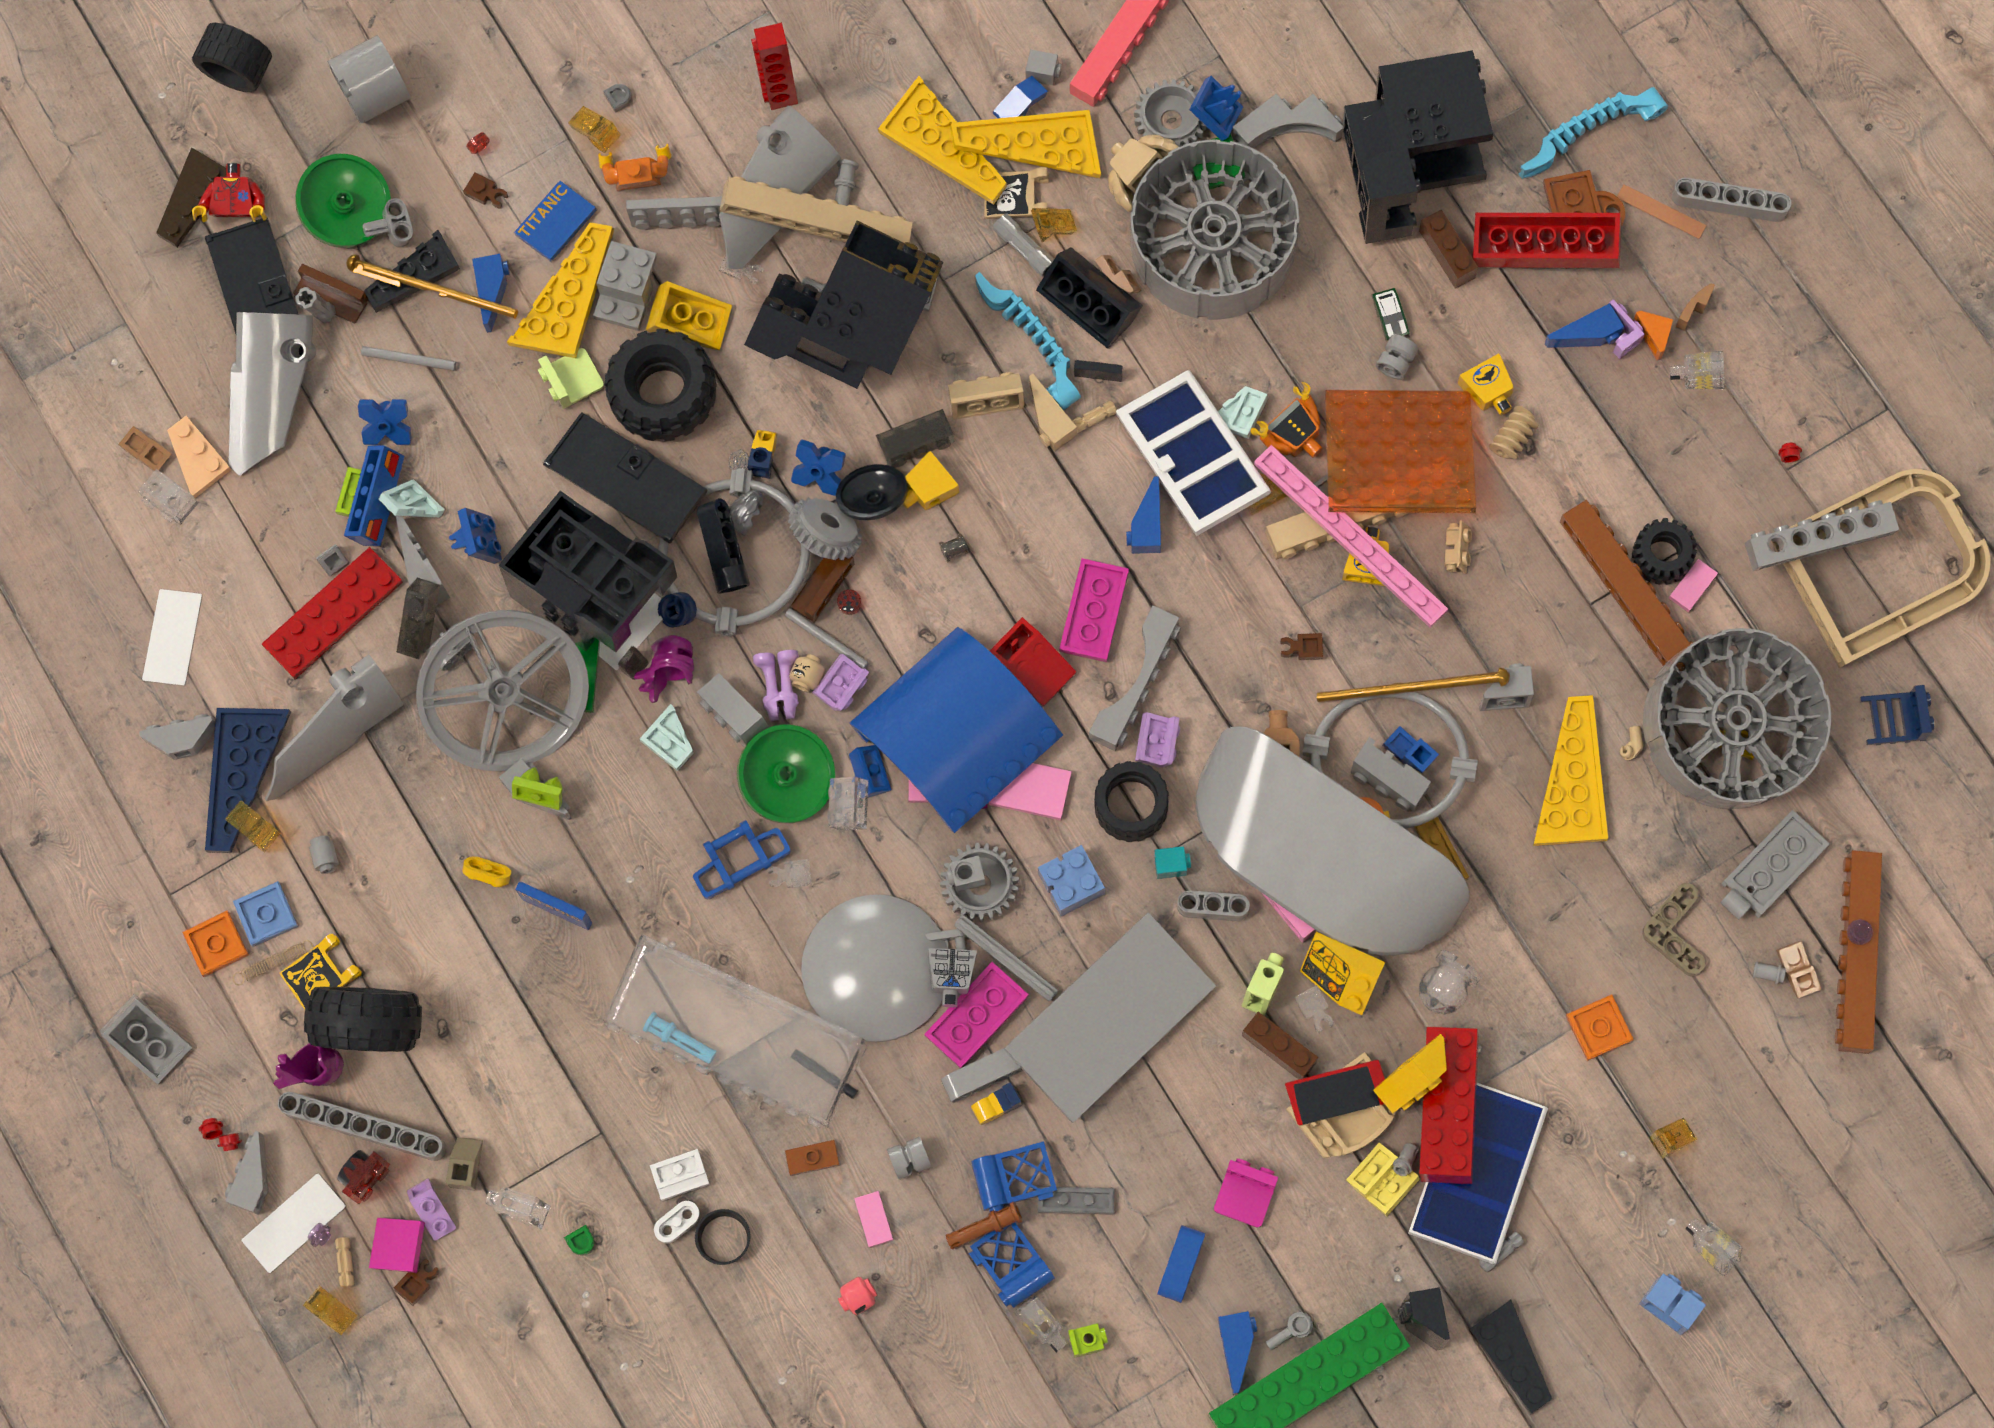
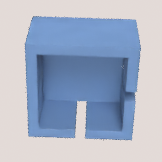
M1082 845L1063 854L1062 861H1059L1057 857L1038 867V875L1047 892L1050 893L1060 916L1105 895V887Z
M1663 1273L1655 1280L1639 1305L1682 1335L1691 1327L1706 1304L1701 1302L1703 1298L1695 1291L1689 1290L1688 1292L1682 1289L1683 1287L1680 1286L1681 1281L1671 1274L1666 1276Z

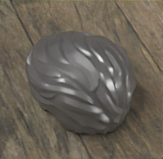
M759 490L748 491L736 499L729 507L735 530L744 536L753 526L752 516H758L760 514L758 508L763 506L762 501L764 498Z

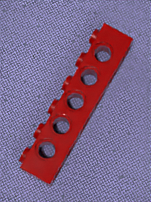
M782 22L754 29L755 38L751 39L764 103L769 102L771 110L798 104L789 50Z

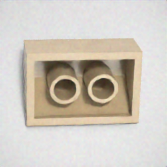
M1006 372L1002 373L999 377L993 378L981 376L974 381L968 382L966 380H957L948 385L953 420L1024 408L1023 387L1019 373Z

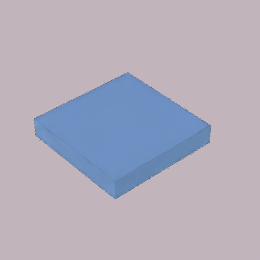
M279 881L233 901L252 947L298 927Z

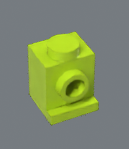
M1098 1323L1068 1330L1074 1358L1104 1351L1103 1344L1108 1343L1105 1329H1099ZM1087 1334L1092 1335L1094 1338L1093 1342L1086 1343L1084 1336Z

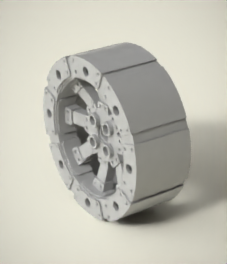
M1203 140L1192 142L1170 151L1167 156L1156 161L1145 173L1133 198L1130 247L1132 260L1138 276L1144 285L1147 284L1151 289V294L1160 302L1190 317L1198 318V316L1208 317L1211 320L1227 319L1246 314L1260 307V303L1266 299L1269 300L1281 288L1294 262L1299 228V208L1294 190L1285 174L1279 171L1278 166L1271 159L1244 144L1233 141L1229 143L1220 142V140ZM1202 163L1201 179L1193 181V167L1196 164ZM1206 163L1220 164L1222 168L1219 173L1208 175ZM1225 165L1240 167L1239 173L1235 178L1225 174ZM1243 171L1245 172V175H1246V178H1244V179H1242V173H1243ZM1247 180L1252 181L1249 183V188L1244 185V182ZM1225 182L1224 185L1231 188V191L1225 200L1215 201L1211 197L1209 183ZM1191 190L1195 195L1197 207L1193 209L1174 203V197ZM1248 197L1259 203L1263 209L1261 213L1252 215L1238 214L1237 212L1242 201ZM1150 204L1155 205V206H1152L1151 209L1148 208V205H1150ZM1159 218L1173 220L1180 223V226L1183 228L1178 233L1164 238L1163 236L1154 238V228H1156ZM1280 220L1285 221L1286 224L1282 225ZM1201 224L1202 228L1196 229L1195 226ZM1211 227H1216L1220 231L1217 233H1211L1208 229ZM1260 230L1272 232L1273 243L1270 252L1264 249L1261 250L1249 242L1245 235H1248L1249 232ZM1231 240L1229 243L1224 244V241ZM1180 249L1191 250L1190 257L1183 270L1181 269L1177 275L1164 267L1162 259L1167 257V254ZM1231 254L1237 257L1241 256L1254 265L1253 267L1257 272L1253 274V278L1238 283L1231 266ZM1211 259L1214 267L1217 269L1219 288L1204 290L1203 287L1195 286L1196 276L1201 267L1205 266Z
M1735 628L1722 630L1715 635H1707L1686 647L1661 668L1654 678L1656 681L1649 688L1645 700L1643 731L1645 742L1649 744L1650 756L1656 768L1664 779L1678 792L1686 797L1690 796L1696 799V802L1714 808H1748L1791 791L1801 784L1816 768L1820 761L1819 757L1826 749L1830 735V701L1823 687L1824 682L1815 666L1804 653L1790 642H1784L1774 634L1756 629ZM1730 646L1737 647L1738 652L1736 655H1734L1732 650H1729ZM1678 662H1682L1685 665L1683 671H1679L1676 664ZM1711 662H1726V669H1728L1726 691L1721 687L1718 688L1706 676L1707 673L1702 667ZM1747 665L1760 669L1768 677L1765 681L1766 683L1759 690L1752 693L1748 692L1746 685L1745 669H1747ZM1782 672H1786L1788 675L1786 681H1782L1779 677ZM1684 683H1687L1690 687L1693 686L1705 698L1704 701L1708 707L1695 709L1675 705L1678 696L1676 693L1682 688ZM1782 693L1788 703L1790 716L1780 717L1767 713L1765 707L1768 705L1767 702L1776 694ZM1720 703L1725 705L1724 712L1718 710ZM1733 713L1740 716V725H1735L1732 722L1731 716ZM1695 724L1698 727L1707 728V731L1697 743L1683 751L1678 742H1675L1674 726ZM1800 725L1806 728L1805 734L1802 731H1798ZM1719 728L1723 729L1724 735L1720 732ZM1742 730H1745V731L1748 732V738H1747V739L1742 738V736H1741V731H1742ZM1778 732L1784 733V736L1789 737L1787 750L1781 758L1774 755L1765 743L1766 740L1763 733ZM1722 746L1724 761L1719 779L1706 777L1696 766L1702 761L1701 758L1712 749L1714 750ZM1744 749L1754 755L1760 763V769L1764 774L1753 782L1751 780L1741 782L1739 770ZM1776 775H1779L1782 778V782L1780 784H1776L1774 781L1776 779ZM1726 792L1729 798L1721 796V793Z

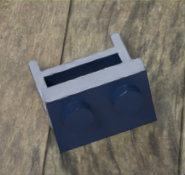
M1915 685L1910 692L1860 697V702H1869L1875 737V739H1867V745L1896 744L1897 742L1910 743L1911 741L1921 742L1925 741L1934 731V718L1929 716L1928 709L1931 705V698L1929 692L1925 690V685ZM1894 699H1899L1904 736H1896L1891 702ZM1884 700L1889 737L1882 738L1876 701Z

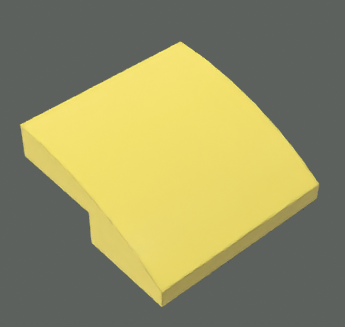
M1378 1143L1346 1181L1385 1216H1388L1420 1178L1413 1171L1406 1176L1396 1174L1393 1170V1162L1398 1157L1381 1143Z

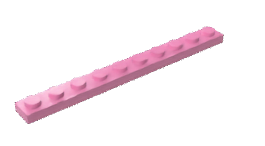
M1272 445L1254 461V465L1426 625L1431 628L1448 611V608Z

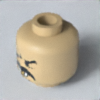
M807 654L806 657H798L789 674V678L792 681L791 685L804 692L817 688L825 672L824 667L820 664L821 660L811 654Z

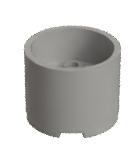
M378 35L327 61L360 124L411 99L402 77Z

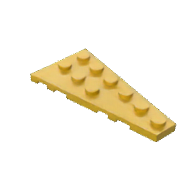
M918 76L878 128L879 133L994 205L1006 189L1007 183L982 154L954 149L950 125L957 121L941 105L935 94L924 84L922 78Z
M1090 110L956 122L950 125L954 149L1095 178L1101 177Z
M591 222L588 224L574 244L575 248L571 254L560 264L561 268L555 276L551 277L537 297L527 317H523L519 323L520 327L507 340L509 346L571 358L577 357L597 290L596 283L614 233L612 226Z
M1593 695L1568 697L1533 846L1608 840Z

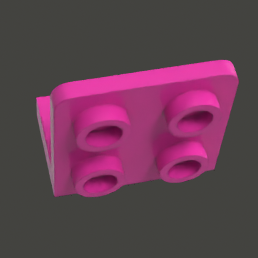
M1236 1158V1161L1230 1160L1214 1211L1220 1215L1259 1228L1266 1215L1278 1177L1274 1176L1275 1172L1270 1169L1260 1167V1170L1250 1167L1251 1163L1239 1158Z

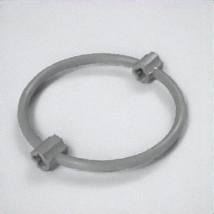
M737 468L732 470L731 479L720 480L703 486L708 490L706 495L730 489V495L737 498L748 491L759 490L777 500L789 513L795 505L786 495L774 487L753 480V472L746 469ZM660 538L658 550L666 556L669 543ZM801 545L800 562L794 579L785 592L769 606L743 616H738V609L731 607L717 608L716 615L697 608L695 618L714 624L716 634L732 636L737 634V626L755 623L771 616L785 606L798 591L807 573L810 551ZM674 582L667 589L669 594L679 592Z
M1417 692L1345 699L1328 712L1317 728L1315 735L1306 734L1302 756L1311 757V765L1321 772V759L1327 760L1330 737H1325L1327 730L1339 715L1363 701L1391 697L1416 702L1438 715L1455 737L1459 757L1453 756L1450 779H1455L1453 787L1446 797L1432 809L1414 817L1393 820L1403 828L1419 826L1438 817L1457 799L1466 781H1475L1478 760L1469 759L1467 742L1459 724L1439 703Z

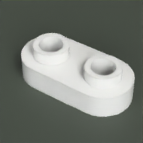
M691 1201L680 1202L656 1222L654 1226L656 1238L662 1243L667 1244L676 1241L699 1221V1208ZM688 1210L691 1211V1218L684 1219L683 1213ZM668 1226L671 1227L672 1233L670 1235H664V1228Z

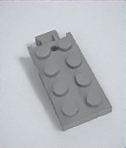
M722 197L626 200V209L632 227L637 229H648L652 226L667 229L679 225L692 228L705 224L710 227H716L721 224L719 213Z
M1792 810L1722 882L1721 885L1723 887L1728 886L1732 890L1720 903L1738 920L1750 908L1757 912L1755 916L1759 918L1830 843ZM1747 888H1752L1753 893H1749Z

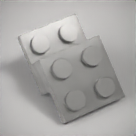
M611 241L596 283L600 296L593 313L594 319L639 331L653 291L650 277L657 259V253Z

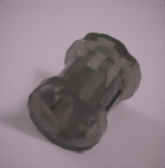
M961 533L957 535V538L945 543L939 542L940 549L947 563L955 556L969 553L968 546Z

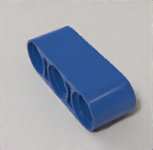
M1181 1225L1157 1295L1179 1303L1182 1302L1206 1233Z

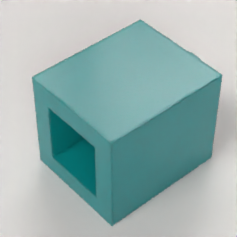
M1184 846L1154 850L1157 879L1187 876V868H1191L1190 853L1185 854Z

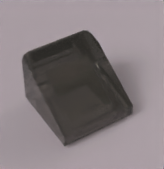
M631 646L618 662V666L624 674L632 680H636L634 675L644 670L649 662L636 647Z

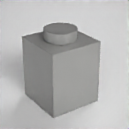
M1030 49L1025 70L1026 79L1033 76L1039 83L1054 85L1055 77H1060L1062 64L1058 63V54Z

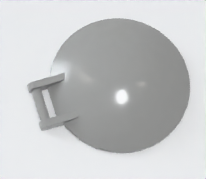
M866 895L850 899L839 904L823 916L812 930L806 942L801 966L806 996L820 1018L838 1033L865 1042H885L904 1037L916 1031L918 1027L929 1020L935 1014L943 999V993L932 992L928 964L929 948L949 949L948 941L955 940L956 949L966 950L965 938L967 936L958 929L940 931L928 914L904 899L888 895Z

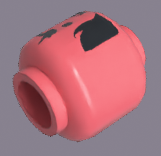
M856 1277L840 1288L842 1297L838 1298V1301L845 1312L850 1310L854 1315H858L875 1304L874 1297L878 1295L868 1278L864 1280L862 1277Z

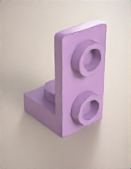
M1612 300L1609 303L1622 322L1626 332L1615 341L1616 346L1613 353L1621 359L1642 342L1644 333L1642 326L1637 321L1633 322L1628 316L1625 307Z
M429 1178L407 1190L409 1201L422 1222H425V1227L433 1240L436 1241L456 1229L454 1222L436 1195L434 1186Z

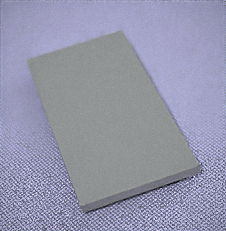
M1148 912L1020 1032L1004 1050L1069 1121L1074 1123L1216 985Z

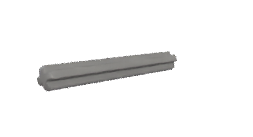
M965 915L959 917L955 923V927L1047 1001H1051L1055 997L1058 990Z

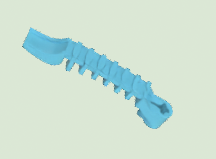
M1655 87L1644 91L1638 96L1624 95L1618 92L1615 97L1611 99L1608 97L1601 104L1596 103L1588 111L1585 109L1579 116H1573L1569 122H1563L1556 130L1552 129L1548 136L1542 139L1538 155L1520 167L1522 170L1518 175L1524 179L1549 169L1553 164L1556 150L1563 155L1568 151V145L1570 146L1575 142L1576 137L1572 133L1573 131L1578 137L1582 136L1585 133L1583 125L1590 131L1596 126L1594 119H1597L1600 125L1604 124L1608 120L1606 113H1608L1612 120L1618 117L1619 110L1622 111L1624 116L1627 114H1640L1646 122L1663 114L1669 106Z
M978 272L975 275L976 285L985 303L992 310H1004L1002 317L1006 321L1019 312L1013 320L1014 324L1019 327L1027 321L1028 324L1024 326L1023 331L1028 336L1033 331L1036 332L1031 337L1035 345L1041 341L1044 342L1039 347V352L1043 356L1049 351L1051 352L1045 361L1049 366L1055 365L1052 368V373L1056 378V382L1046 390L1064 411L1081 398L1079 391L1067 377L1070 359L1063 355V349L1057 346L1055 338L1049 335L1048 329L1042 326L1040 319L1033 315L1031 308L1024 304L1021 297H1017L1012 290H1000L993 287Z

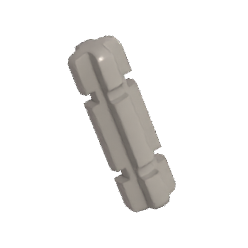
M1517 1232L1511 1234L1507 1241L1504 1240L1497 1264L1512 1253L1514 1248L1517 1249L1524 1242ZM1483 1260L1479 1261V1265L1486 1272L1495 1267V1264H1490Z

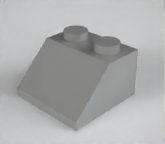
M1517 663L1510 665L1509 668H1505L1510 674L1508 684L1501 687L1499 682L1493 683L1482 697L1479 706L1480 711L1529 708L1534 696L1531 666Z

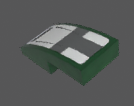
M1391 288L1371 294L1377 317L1380 318L1385 340H1389L1393 334L1400 336L1410 334L1396 289Z

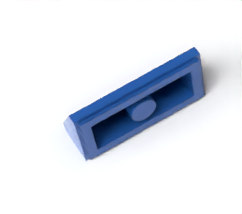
M875 745L857 747L849 753L863 799L891 791L879 749Z

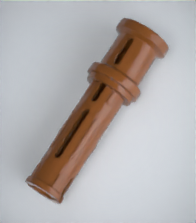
M1013 1201L1010 1203V1206L997 1212L994 1210L990 1211L988 1217L946 1234L950 1248L953 1250L993 1231L1001 1232L1008 1225L1015 1222H1023L1016 1203Z

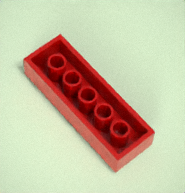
M1475 212L1473 259L1478 267L1620 268V213Z
M1427 1027L1426 1045L1440 1034L1444 1037L1447 1070L1439 1077L1442 1082L1431 1091L1427 1088L1428 1092L1423 1096L1420 1179L1421 1182L1472 1184L1479 1042L1478 1029Z

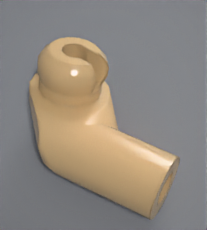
M1641 726L1629 728L1630 741L1620 749V755L1623 759L1632 760L1643 750Z

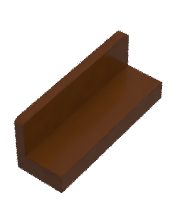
M302 263L298 270L301 280L293 292L294 296L298 295L301 288L308 287L335 307L336 316L354 324L357 323L369 301L366 293Z
M852 556L849 559L845 557L844 560L840 558L836 560L823 558L791 604V608L815 623L855 565L854 558Z

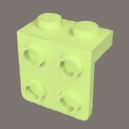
M579 348L576 358L564 356L550 363L547 356L538 359L541 368L537 370L543 382L548 381L551 385V388L548 390L554 402L559 400L563 409L604 387L599 373L584 348Z

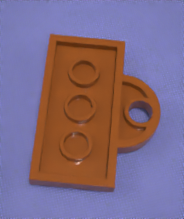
M1590 170L1543 180L1551 213H1606L1608 208H1615L1621 215L1622 227L1625 220V207L1622 201L1610 192L1596 191Z

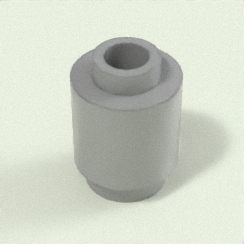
M319 836L310 840L311 846L309 850L315 871H320L321 874L335 871V867L339 865L334 843L330 840L329 836Z

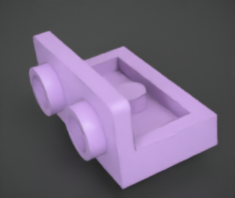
M840 654L812 693L834 711L845 710L852 703V695L855 691L860 690L868 680L866 676L869 671L861 669L844 654Z
M1148 712L1143 713L1135 761L1159 768L1171 765L1176 757L1175 743L1180 733L1179 717L1166 718Z

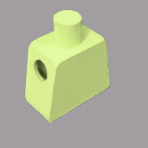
M1270 953L1267 961L1261 959L1246 990L1241 1007L1255 1013L1259 1011L1265 1016L1284 972V969L1281 967L1284 961L1282 956Z

